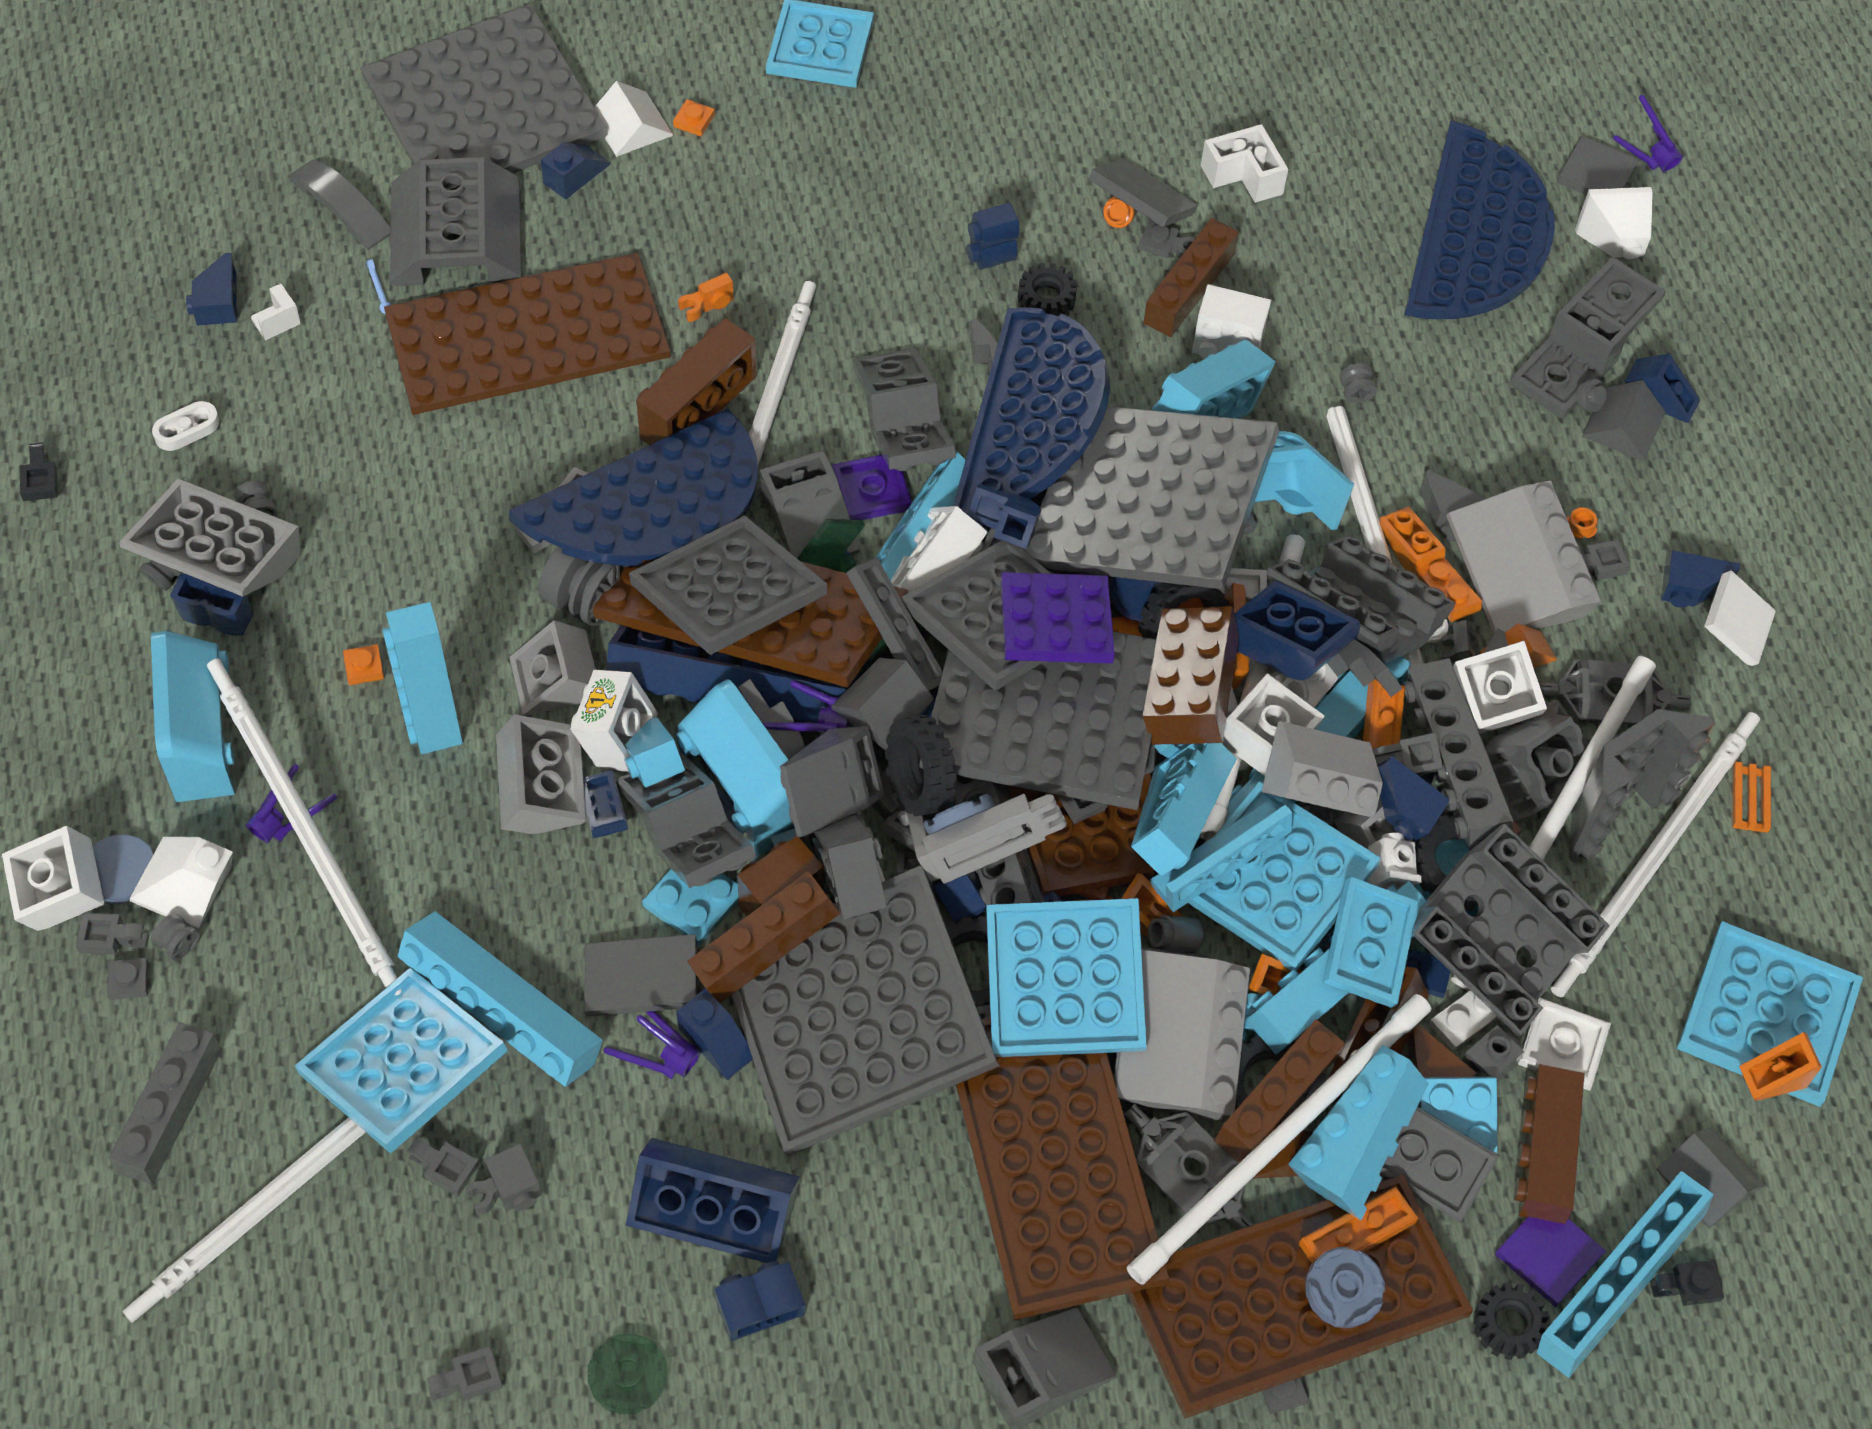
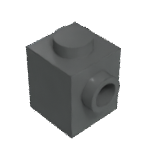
M1497 1025L1466 1051L1462 1061L1476 1072L1475 1077H1495L1498 1083L1518 1065L1525 1051L1512 1034L1504 1032Z

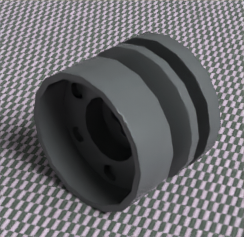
M557 546L541 574L538 586L539 597L561 610L569 609V613L573 617L581 618L586 624L592 627L597 626L603 620L594 618L593 606L605 591H609L618 582L620 572L627 566L581 560L563 554L562 548Z

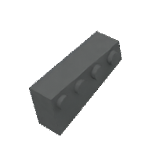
M858 812L809 833L811 848L815 857L824 866L826 882L830 883L832 888H835L831 889L835 902H839V909L843 919L887 908L877 860L882 859L880 844L877 837L873 838L870 827L865 826L864 819L858 816Z

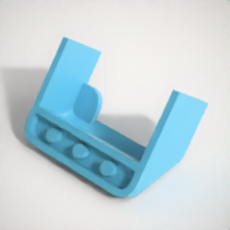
M1279 431L1255 502L1277 500L1286 512L1294 515L1313 512L1331 530H1337L1354 483L1301 436L1292 432Z
M167 630L152 632L151 655L155 744L159 761L175 801L182 802L235 795L228 765L234 764L233 746L231 742L225 743L222 734L220 689L207 667L210 661L220 659L228 673L229 660L227 651H220L218 644Z
M727 679L715 685L678 724V733L675 734L680 751L685 756L689 754L697 756L700 754L731 797L735 810L732 820L741 834L747 833L750 837V843L754 848L756 857L772 849L770 837L795 828L789 816L790 806L786 790L782 786L780 778V766L788 761V759L733 682Z

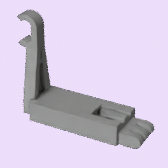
M893 793L892 798L896 805L901 806L897 801V793ZM1022 794L930 835L927 834L923 825L924 821H926L925 815L913 816V814H908L905 810L900 811L897 815L903 826H910L917 859L930 882L941 878L943 884L1046 840L1045 836L1063 829L1067 824L1059 806L1056 805L1057 802L1054 796L1051 794L1031 802L1028 801L1025 794Z

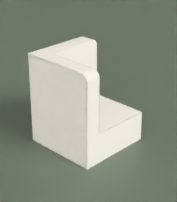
M282 284L269 289L273 306L251 316V320L265 340L301 324L297 307Z

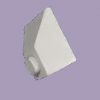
M1652 188L1589 189L1575 228L1576 234L1612 257L1635 259L1639 256H1644L1651 239Z
M163 837L132 893L130 902L166 917L174 913L178 914L184 919L185 925L199 929L231 869L233 852L200 837Z

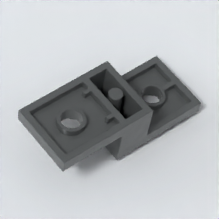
M1611 257L1558 312L1549 338L1512 376L1510 385L1564 419L1578 404L1576 393L1579 385L1589 379L1601 380L1617 363L1627 337L1663 300L1666 290L1614 257ZM1620 293L1627 300H1618L1612 294ZM1553 374H1554V375H1558V376H1560L1564 381H1563V382H1555V381H1552V380L1549 378V375H1553Z
M916 348L852 359L854 373L866 394L871 434L890 470L906 471L913 468L914 465L925 463L939 465L945 463L947 459L956 458L955 445L940 420L937 384Z
M678 751L685 771L648 787H644L638 777L632 779L630 774L615 780L621 794L642 815L655 852L691 888L693 886L706 885L712 881L713 877L727 870L734 871L742 868L747 861L755 858L756 854L752 844L727 820L714 782L681 751Z

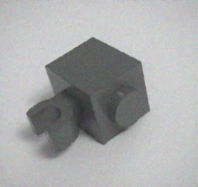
M521 1144L485 1159V1165L490 1178L484 1181L473 1182L466 1187L469 1198L476 1194H484L486 1196L482 1202L474 1205L477 1215L489 1212L493 1208L495 1199L498 1196L506 1212L515 1209V1211L526 1210L536 1203V1198L542 1196L537 1177Z

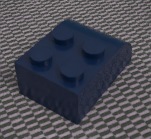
M1276 580L1234 613L1239 631L1237 651L1295 680L1310 678L1354 641L1360 631L1359 620Z

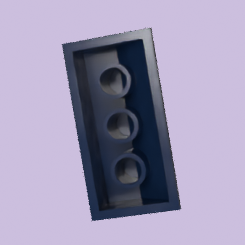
M651 1138L639 1155L626 1226L765 1263L777 1261L794 1207L800 1176Z

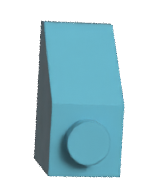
M657 717L649 719L625 744L629 757L624 759L628 772L632 779L638 777L644 787L685 771L674 739Z

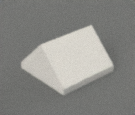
M616 81L594 107L607 127L608 135L605 139L616 157L673 136L647 92Z

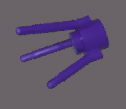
M1640 95L1639 100L1653 123L1652 127L1660 140L1651 148L1652 156L1649 157L1617 135H1614L1613 139L1646 162L1652 170L1659 167L1663 172H1666L1678 166L1683 159V155L1667 135L1645 96Z
M796 680L790 682L792 687L829 704L828 708L821 707L818 723H762L766 729L817 731L824 733L829 729L849 727V722L832 710V705L839 699L838 697L829 696Z
M297 764L292 765L287 772L291 781L299 769ZM272 789L259 810L245 825L253 835L265 843H269L273 837L281 842L288 832L294 829L290 822L284 826L281 824L284 816L274 808L278 800ZM331 794L309 808L308 812L311 817L336 800L337 795Z
M655 1011L646 1013L660 1028L642 1015L637 1016V1021L666 1044L660 1058L665 1060L664 1064L610 1047L603 1049L604 1053L661 1072L670 1079H673L676 1073L685 1077L700 1056V1052L695 1049L696 1047L686 1041Z

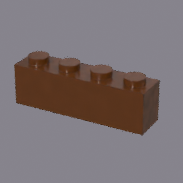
M1211 218L1147 300L1143 323L1172 337L1203 297L1207 285L1213 284L1235 255L1239 231Z
M807 871L687 962L705 988L719 1003H722L840 915V912L811 873Z
M1405 966L1398 1004L1388 1007L1369 999L1365 1000L1328 1079L1391 1020L1393 1014L1411 997L1418 994L1426 1000L1428 999L1429 993L1417 968ZM1414 1027L1409 1032L1403 1034L1390 1049L1402 1055ZM1347 1089L1344 1090V1091L1335 1099V1102H1336V1103H1337V1102L1339 1101V1099L1343 1096V1094L1347 1091Z
M1315 1019L1222 1125L1214 1142L1240 1163L1283 1122L1334 1063L1346 1043Z
M1539 1064L1534 1076H1528L1526 1079L1524 1099L1530 1100L1529 1110H1524L1520 1131L1526 1133L1525 1144L1521 1143L1517 1158V1166L1523 1167L1522 1178H1517L1514 1190V1200L1520 1201L1518 1214L1520 1217H1533L1565 1224L1573 1211L1585 1073Z

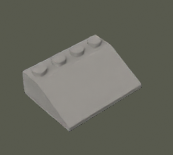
M177 479L119 542L120 547L242 597L283 577L300 557L299 526L180 479Z
M1551 480L1520 486L1452 511L1446 515L1477 594L1482 600V606L1493 634H1495L1498 628L1507 632L1517 623L1537 629L1584 618L1601 602Z
M1141 950L1147 1050L1117 1052L1114 1082L1119 1100L1177 1114L1187 1112L1191 1117L1202 1120L1215 1121L1229 1118L1235 1112L1250 968L1217 959Z

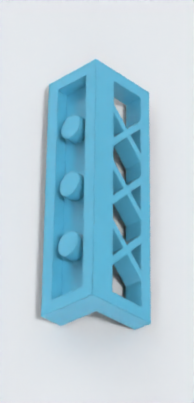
M1270 800L1266 801L1193 850L1191 858L1181 869L1175 870L1173 868L1163 876L1158 874L1151 879V886L1169 908L1175 912L1292 832V811L1286 804L1277 809Z

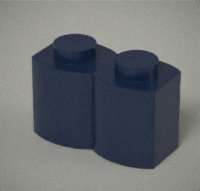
M1007 203L974 212L971 223L968 224L970 244L966 246L970 262H976L979 269L982 270L1016 260L1019 220L1011 204Z
M180 574L170 594L179 615L185 621L200 626L212 625L216 630L224 634L243 635L253 616V611L246 595L242 597L188 574Z
M768 1262L760 1266L756 1274L742 1277L741 1274L728 1276L720 1281V1286L714 1289L715 1301L730 1341H735L805 1315L806 1305L790 1263Z

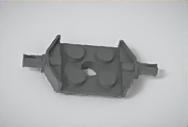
M1576 658L1564 678L1559 679L1557 684L1539 681L1538 683L1542 695L1559 699L1568 715L1572 717L1573 722L1577 725L1580 720L1602 722L1617 694L1610 692L1607 685L1616 684L1622 687L1623 680L1633 663ZM1655 669L1643 691L1635 699L1622 724L1635 725L1657 709L1677 708L1689 710L1691 707V695L1671 694L1670 689L1666 688Z
M1134 1104L1124 1114L1142 1135L1139 1138L1135 1153L1138 1167L1184 1214L1238 1165L1187 1112L1158 1120L1154 1117L1150 1120ZM1186 1158H1195L1200 1162L1202 1166V1174L1200 1176L1190 1175L1185 1170L1184 1160ZM1244 1187L1203 1226L1223 1220L1229 1221L1237 1230L1254 1225L1239 1210L1242 1207L1240 1201Z

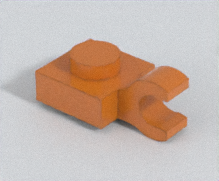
M726 272L699 284L698 292L680 297L678 299V308L680 310L688 307L692 308L686 311L687 321L693 322L698 320L702 315V310L705 312L714 308L719 310L734 300L732 279Z

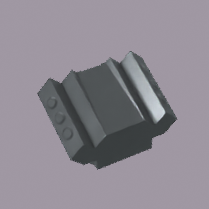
M1558 700L1545 703L1547 709L1543 715L1517 722L1504 732L1490 737L1488 744L1484 745L1514 821L1532 816L1543 808L1551 809L1588 746L1582 737L1580 727L1573 722L1571 716L1567 715Z

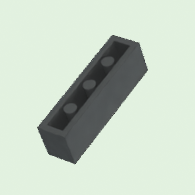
M182 1022L178 1023L108 1157L118 1174L153 1186L222 1051L214 1033Z

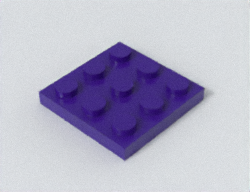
M1001 573L1000 586L1005 660L1113 664L1115 651L1108 576Z

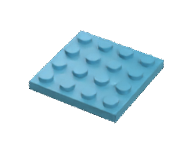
M1259 781L1217 834L1268 800L1277 809L1286 804L1292 811V832L1188 903L1267 956L1279 960L1290 971L1293 969L1297 971L1336 922L1345 880L1354 877L1367 882L1379 867L1381 858L1289 799L1262 792L1264 783Z
M1138 898L987 905L992 1049L996 1057L1147 1050Z
M1721 921L1676 1049L1743 1076L1740 1065L1805 1032L1810 1039L1822 1068L1806 1089L1786 1094L1821 1107L1829 1090L1863 977Z
M409 968L299 1061L295 1068L301 1077L389 1153H392L508 1050L501 1039L412 968ZM399 989H401V993L399 995H395V993Z

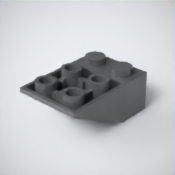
M824 450L760 470L761 496L786 550L801 562L818 566L860 552L839 484Z
M868 726L829 729L780 766L781 784L786 790L790 806L789 816L795 826L797 837L807 835L864 810L884 795Z
M1078 1308L1009 1330L975 1348L973 1364L1010 1429H1020L1117 1377Z

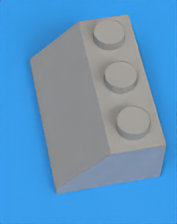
M513 714L496 734L502 830L539 834L583 824L586 821L581 744L570 730V724Z
M1278 721L1262 792L1375 818L1383 781L1371 744L1345 736Z

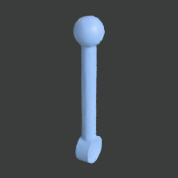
M373 259L366 260L381 302L380 311L385 314L384 307L391 305V303L386 300Z

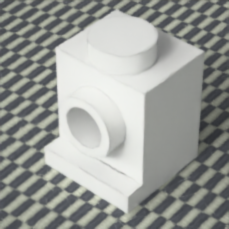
M1387 833L1382 835V839L1368 846L1369 851L1381 858L1379 867L1370 877V884L1387 890L1393 884L1397 889H1400L1408 881L1413 886L1422 882L1421 875H1417L1415 842L1404 841V836L1401 833Z

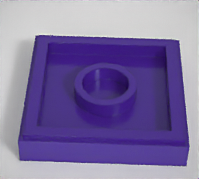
M882 455L831 465L851 523L906 512L912 503L903 472L895 469L890 470Z
M1528 1217L1496 1251L1495 1255L1554 1307H1557L1604 1255L1606 1250L1569 1219L1565 1224Z

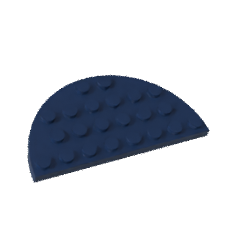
M1450 121L1404 313L1406 316L1425 319H1458L1497 309L1514 300L1536 280L1548 259L1553 243L1555 230L1554 212L1550 209L1546 198L1547 190L1533 168L1508 145L1505 144L1501 147L1494 141L1486 138L1487 133L1455 121Z
M1040 308L1007 309L953 506H957L967 515L976 487L979 484L1009 495L1016 493L1028 499L1035 497L1043 490L1052 486L1056 480L1070 469L1096 435L1108 405L1110 376L1108 365L1100 347L1087 329L1077 321L1064 314L1059 316L1046 314Z
M726 409L509 510V521L535 541L541 543L545 540L562 548V553L565 555L601 564L640 566L643 560L658 559L741 518L743 514L746 515L753 501L757 483L758 464L754 445L739 419L729 409Z

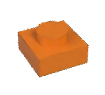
M686 99L673 120V127L702 137L715 116V109Z
M378 644L343 650L349 685L384 679Z

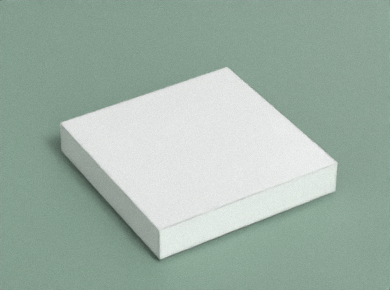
M1729 571L1721 576L1704 627L1743 662L1753 666L1759 664L1776 611L1733 571Z
M1539 998L1537 1002L1543 1009L1529 1026L1522 1048L1525 1052L1518 1065L1535 1071L1539 1064L1585 1073L1583 1088L1590 1091L1611 1023Z

